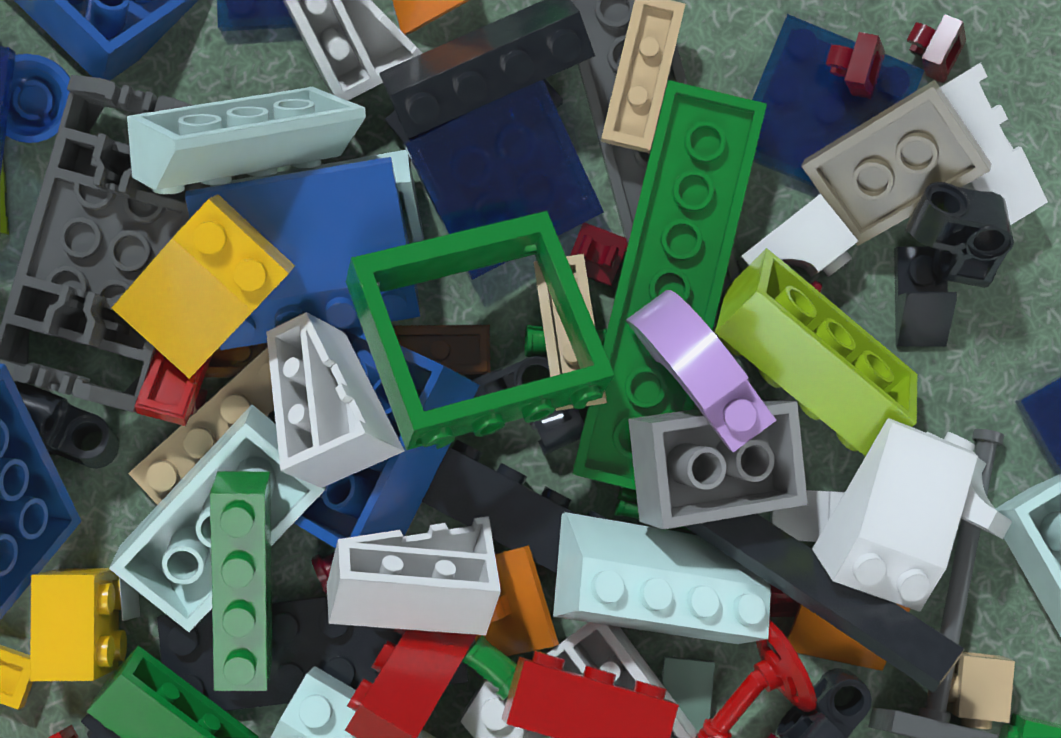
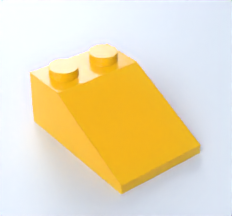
M217 194L209 198L187 221L111 308L182 373L190 378L280 284L295 265Z

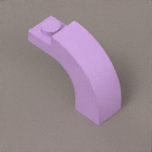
M666 290L626 320L653 359L661 363L684 388L729 451L735 452L776 421L775 417L747 379L749 377L702 318L678 294L672 290Z

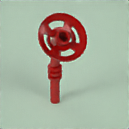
M769 620L768 639L756 641L761 661L754 664V671L746 677L712 719L704 721L703 728L698 731V737L696 738H731L732 733L730 729L764 689L771 692L777 688L793 705L804 712L809 713L816 708L815 690L805 666L787 637L771 620ZM767 641L773 646L776 653L768 647Z

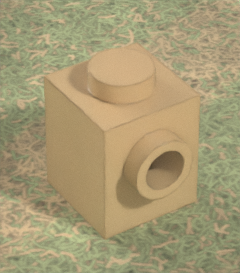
M962 652L954 667L947 711L961 718V725L971 728L992 729V721L1009 723L1015 661L1000 655Z

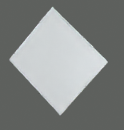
M119 577L122 621L140 617L138 591Z

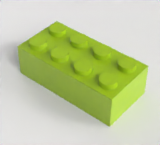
M768 248L726 288L715 330L720 341L732 354L737 356L743 355L754 364L767 383L775 388L782 387L793 396L806 415L814 420L821 419L833 429L840 442L846 448L854 452L859 451L866 457L888 418L910 427L917 423L918 374Z

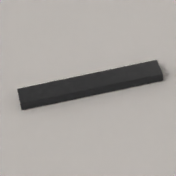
M759 514L684 526L933 693H935L964 651L963 647L894 602L832 581L811 548Z

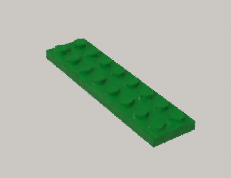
M668 80L603 344L615 376L605 390L607 403L588 406L572 475L636 490L628 419L694 409L695 403L674 376L661 363L653 359L626 320L664 291L672 290L713 330L767 106L766 103Z

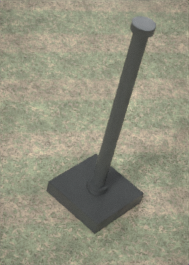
M974 429L972 440L977 442L975 454L986 463L982 472L984 491L988 495L996 448L1003 445L1004 434L987 429ZM963 519L961 520L940 628L941 634L958 645L981 528ZM955 665L935 693L928 690L925 708L919 707L918 716L896 710L872 708L868 725L869 728L910 738L999 737V735L950 724L951 714L946 713Z

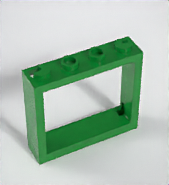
M547 211L351 257L345 282L406 450L421 446L425 448L436 445V448L439 449L453 442L456 436L474 432L475 436H486L502 429L506 422L524 418V421L527 423L539 421L551 415L556 408L571 404L575 409L585 408L589 401L603 398V393L615 376ZM535 255L580 369L424 411L381 292Z

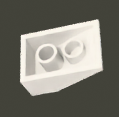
M888 418L812 548L832 581L920 612L947 568L978 458L975 452Z

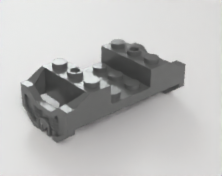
M71 75L67 87L69 96L0 325V363L6 364L12 379L15 381L34 384L37 387L47 388L62 394H72L74 397L136 412L134 406L157 349L111 307L190 219L185 192L210 187V185L198 182L185 185V190L179 193H155L152 188L132 178L130 146L128 144L114 141L105 134L99 133L98 136L89 134L104 107L142 114L193 105L163 95L158 98L154 93L148 91L146 93L140 90L134 91L132 87L123 85L120 88L114 82L102 78ZM30 330L144 361L141 374L122 392L89 383V378L35 363L28 364Z

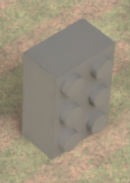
M773 398L761 399L776 421L735 452L729 451L699 409L628 419L639 522L660 529H669L808 505L798 402Z

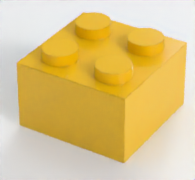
M66 568L31 575L30 681H94L118 668V661H124L127 651V636L124 630H119V610H121L119 576L109 568Z

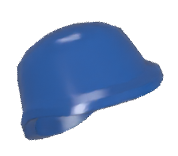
M18 54L0 62V131L13 140L25 143L41 142L55 136L58 133L69 96L67 87L70 76L56 62L40 55Z

